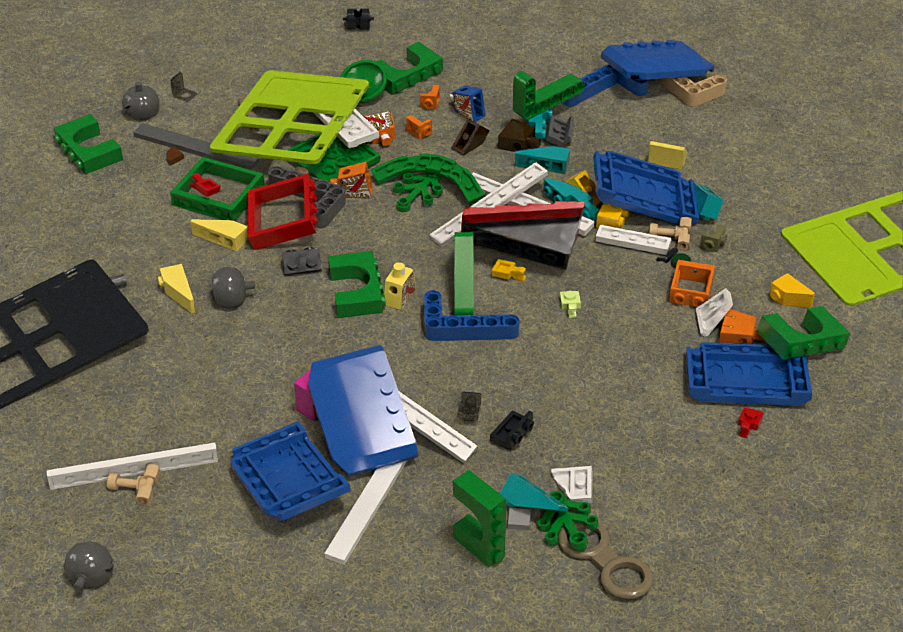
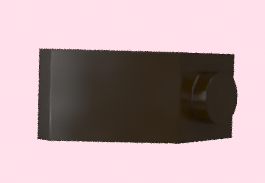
M467 118L451 148L462 155H466L483 144L490 130Z

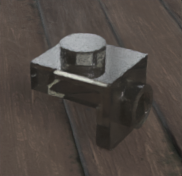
M466 391L461 393L458 418H462L467 422L478 420L481 412V393Z

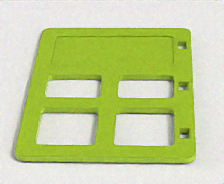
M274 70L266 71L210 144V150L214 153L308 164L319 163L344 126L345 121L348 120L358 105L362 95L369 88V82L353 78ZM256 106L286 109V112L279 120L247 117L248 113ZM302 111L334 115L327 125L294 122ZM241 126L272 130L260 147L227 144L235 131ZM286 132L320 135L310 152L307 153L275 149Z
M903 191L782 229V237L840 300L848 306H855L903 289V275H899L877 253L895 246H900L903 249V231L881 210L902 203ZM865 214L870 215L889 236L867 242L846 220ZM870 292L872 295L865 297L863 293Z

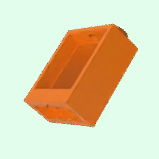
M678 260L671 285L669 302L699 307L708 301L713 284L715 266ZM684 279L707 283L705 292L678 288L679 281Z

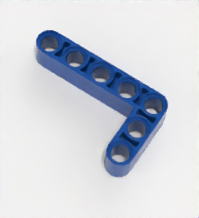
M608 64L580 78L585 82L584 90L580 94L566 100L563 104L569 107L575 106L615 84L621 85L637 96H644L648 93L649 79H639L635 75L626 78Z
M431 290L424 295L425 337L430 341L508 340L519 336L520 320L516 315L442 316L441 293Z

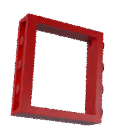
M309 174L248 191V239L254 250L316 233V224H318L316 213H318L315 204L317 201L315 190L317 188L314 179L311 180ZM304 192L305 218L261 230L262 203Z

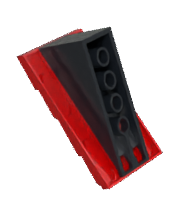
M556 201L555 204L531 203L526 206L495 205V207H468L464 209L462 214L461 232H473V246H484L566 270L578 237L585 202Z

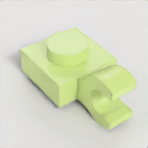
M579 291L560 292L561 308L568 310L569 318H576V310L581 308Z

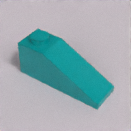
M551 146L516 151L515 166L528 168L536 162L548 172L566 174L570 163V149Z
M694 183L700 217L709 221L711 218L717 220L724 199L710 187Z
M511 473L499 493L506 498V504L512 508L519 506L565 512L569 509L521 474Z

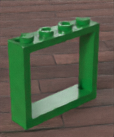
M202 157L170 192L172 206L220 220L236 222L248 207V191L265 186L264 174ZM205 172L248 184L232 205L188 193L192 188L190 183L195 182L191 175L200 174L202 177Z

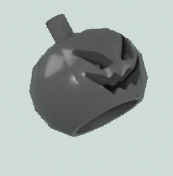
M136 82L135 87L128 89L122 99L123 109L128 116L134 119H148L159 109L160 100L156 91L149 86L142 85L141 82Z
M234 267L221 268L212 277L215 302L224 308L240 306L246 297V289H255V282H245L244 276Z
M87 541L75 544L69 550L63 567L67 577L74 583L73 588L76 591H81L83 587H100L108 582L112 575L114 564L112 563L113 558L110 552L104 546L96 542Z

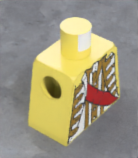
M395 263L393 265V270L385 280L384 291L386 306L402 310L416 289L414 270L405 267L403 263Z

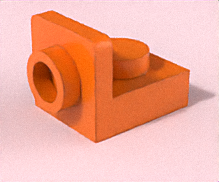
M433 85L432 90L428 94H420V108L437 110L440 101V85Z
M410 115L406 117V131L420 140L432 133V120L428 119L421 122Z

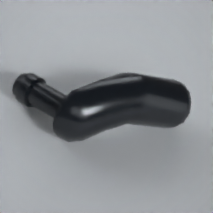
M675 247L670 249L666 257H657V261H666L668 263L678 253V249Z

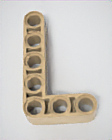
M715 75L697 83L692 82L687 77L655 79L688 106L700 105L726 93L727 78L723 75Z

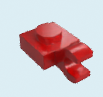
M200 174L191 175L195 182L190 183V186L202 195L208 197L220 192L221 186L210 178L204 179Z
M744 407L738 419V425L741 426L739 436L747 438L751 429L757 431L764 412Z

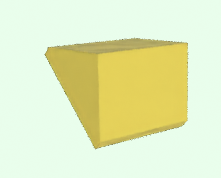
M650 141L648 162L682 169L688 152L685 147Z

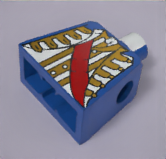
M462 86L450 94V100L454 101L455 111L466 119L469 118L477 122L486 117L481 88Z

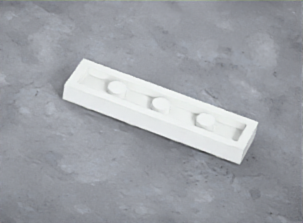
M604 225L599 226L596 234V242L667 255L671 245V238Z

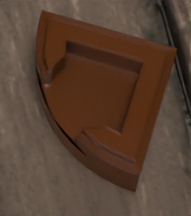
M174 146L166 154L167 162L170 166L184 159V154Z

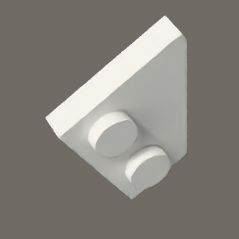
M726 288L696 308L700 333L704 337H707L733 306L731 293Z
M592 466L551 469L553 478L568 500L592 503Z

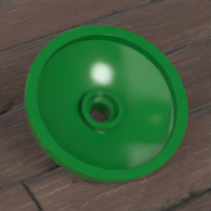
M373 60L354 62L340 76L343 78L367 80L369 82V88L362 95L359 103L368 102L378 97L384 91L387 84V74L384 67Z

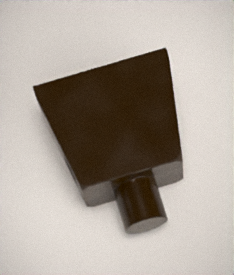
M511 119L498 135V149L516 152L528 150L529 147L539 148L541 145V139L535 138L534 127L515 119Z

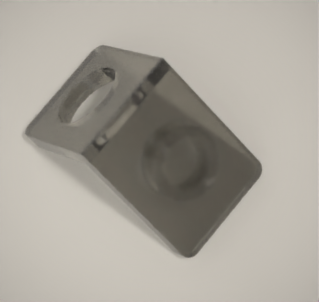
M179 72L170 80L174 98L189 102L197 95L196 92L184 88L182 72ZM189 93L191 96L184 98L182 94Z

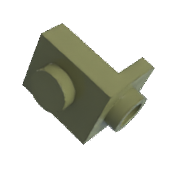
M718 225L714 235L703 233L701 235L700 248L718 252L720 246L725 245L727 240V234H725L726 226Z

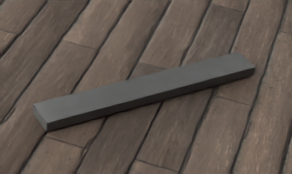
M144 123L133 132L136 138L170 148L174 146L178 150L248 170H253L260 162V158L211 152L210 142Z

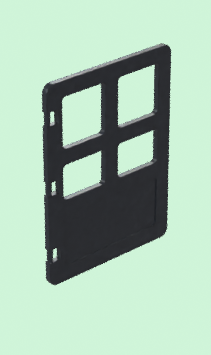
M95 260L84 261L74 266V268L62 272L0 303V325L12 341L0 348V362L16 354H21L36 374L35 377L1 393L0 409L131 343L149 332L147 323ZM77 272V274H75V275H73V276H71V277H69V278L67 277V276H69V275H71V274ZM24 298V300L15 304L16 301ZM36 301L52 322L29 334H24L10 314ZM60 333L77 355L50 368L34 346Z

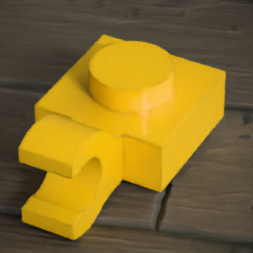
M498 259L491 270L494 277L509 280L512 276L515 280L524 282L526 276L523 275L526 268L516 267L515 262Z

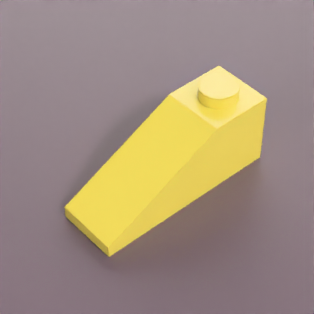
M192 219L190 221L192 235L236 252L249 240L248 226L235 221Z
M182 264L160 268L161 276L158 277L160 288L164 287L165 294L189 312L195 313L194 299Z

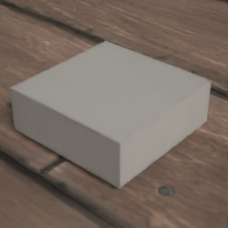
M510 508L508 529L529 531L531 509Z

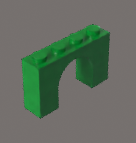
M417 42L406 47L407 60L415 65L413 68L396 69L382 59L376 62L384 67L387 74L385 90L394 95L442 72L443 58L421 42Z
M91 114L54 127L55 135H53L55 143L61 145L62 151L68 153L70 160L76 163L78 170H82L85 174L123 160L121 147L114 139L95 146L86 147L79 145L85 140L100 135L98 121Z
M366 251L328 256L331 281L359 279L367 283L366 286L358 290L335 293L337 317L346 318L383 313L386 299L385 295H381L383 293V284L379 282L381 281L380 270H376L378 269V260L373 257V252Z
M823 306L808 308L802 324L812 334L802 333L793 329L778 313L763 315L756 331L783 360L844 349L850 336V332Z
M467 470L453 480V496L469 508L477 519L467 514L453 524V538L490 568L495 563H500L505 557L506 498L472 471Z

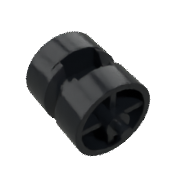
M361 8L359 11L357 9H347V16L343 17V21L347 22L348 29H357V27L370 29V22L374 20V17L370 15L369 8Z

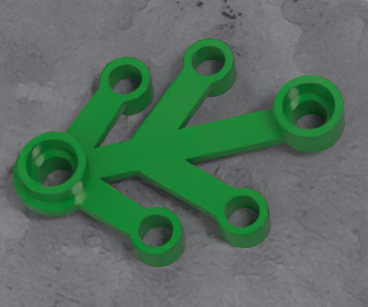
M425 172L423 175L413 176L411 173H405L403 175V182L408 185L396 182L393 184V191L395 193L412 192L406 197L398 199L396 203L397 211L402 213L408 212L411 209V202L420 193L423 196V204H433V195L440 196L443 194V186L438 183L441 175ZM429 184L432 185L433 195L429 194L427 188Z
M560 491L549 493L569 509L578 510L579 514L557 511L558 517L551 527L550 520L556 511L546 510L543 517L537 521L540 531H548L545 534L546 543L548 545L557 544L559 541L558 533L564 525L570 535L571 547L576 551L585 550L588 545L587 535L582 531H578L573 522L586 524L589 530L598 528L597 516H588L591 513L590 504L588 502L567 500L566 496Z

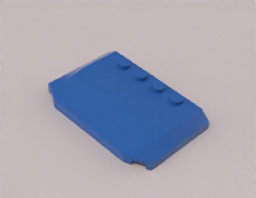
M666 40V42L652 41V43L640 41L637 44L624 42L621 45H609L601 52V59L626 78L635 75L639 79L647 80L704 76L708 70L714 72V65L704 59L682 41Z
M599 151L595 152L593 162L596 195L601 202L680 225L682 217L691 218V225L697 223L699 213L694 181L692 179L687 181L680 177L682 173L677 170L614 151H607L606 154H599Z
M705 342L701 343L699 348L691 349V346L686 349L689 395L697 401L801 406L812 399V388L806 356L783 360L770 345Z
M381 345L312 362L308 382L311 398L331 460L344 470L348 477L418 458L416 441L385 351Z
M299 421L232 449V470L262 512L278 520L284 521L351 491L350 484L341 473L337 474L310 441L307 431Z

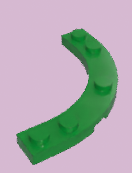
M422 153L419 156L411 157L405 155L371 169L378 185L405 173L430 172L442 175L454 182L462 191L469 205L485 197L477 180L468 169L463 168L456 161L440 155Z

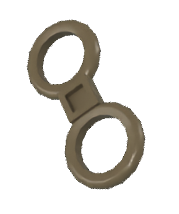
M573 522L577 529L587 528L586 524ZM599 523L598 528L593 530L600 536V543L593 548L583 551H576L571 547L567 540L569 533L566 527L563 526L558 535L559 546L571 557L590 559L601 571V584L608 593L622 599H635L645 595L651 589L654 578L650 567L638 558L629 556L619 557L608 547L610 542L609 532L602 524ZM632 567L643 574L644 581L638 587L624 589L613 584L610 580V575L617 568Z

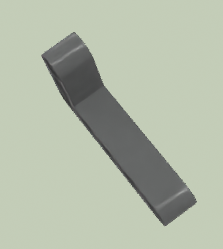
M274 166L268 170L269 185L304 174ZM310 176L311 180L314 179L317 188L315 190L316 202H318L316 204L318 213H316L318 220L316 228H325L345 206V188L341 185ZM304 192L294 194L304 198Z

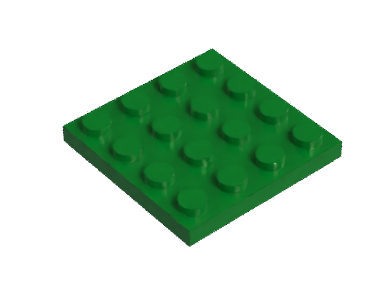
M315 135L293 146L288 151L310 152L320 135ZM336 137L319 163H292L297 167L306 168L309 176L330 182V179L338 178L341 168L362 162H367V166L370 167L381 161V156L364 143L359 144L357 147L348 148Z

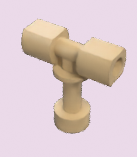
M682 217L680 227L676 226V229L658 228V224L651 223L649 234L675 236V240H678L677 249L688 250L692 219Z
M148 464L144 476H138L137 480L120 478L119 473H109L107 488L109 490H118L119 486L136 488L137 504L150 506L154 495L152 486L158 483L161 474L160 467L155 464Z

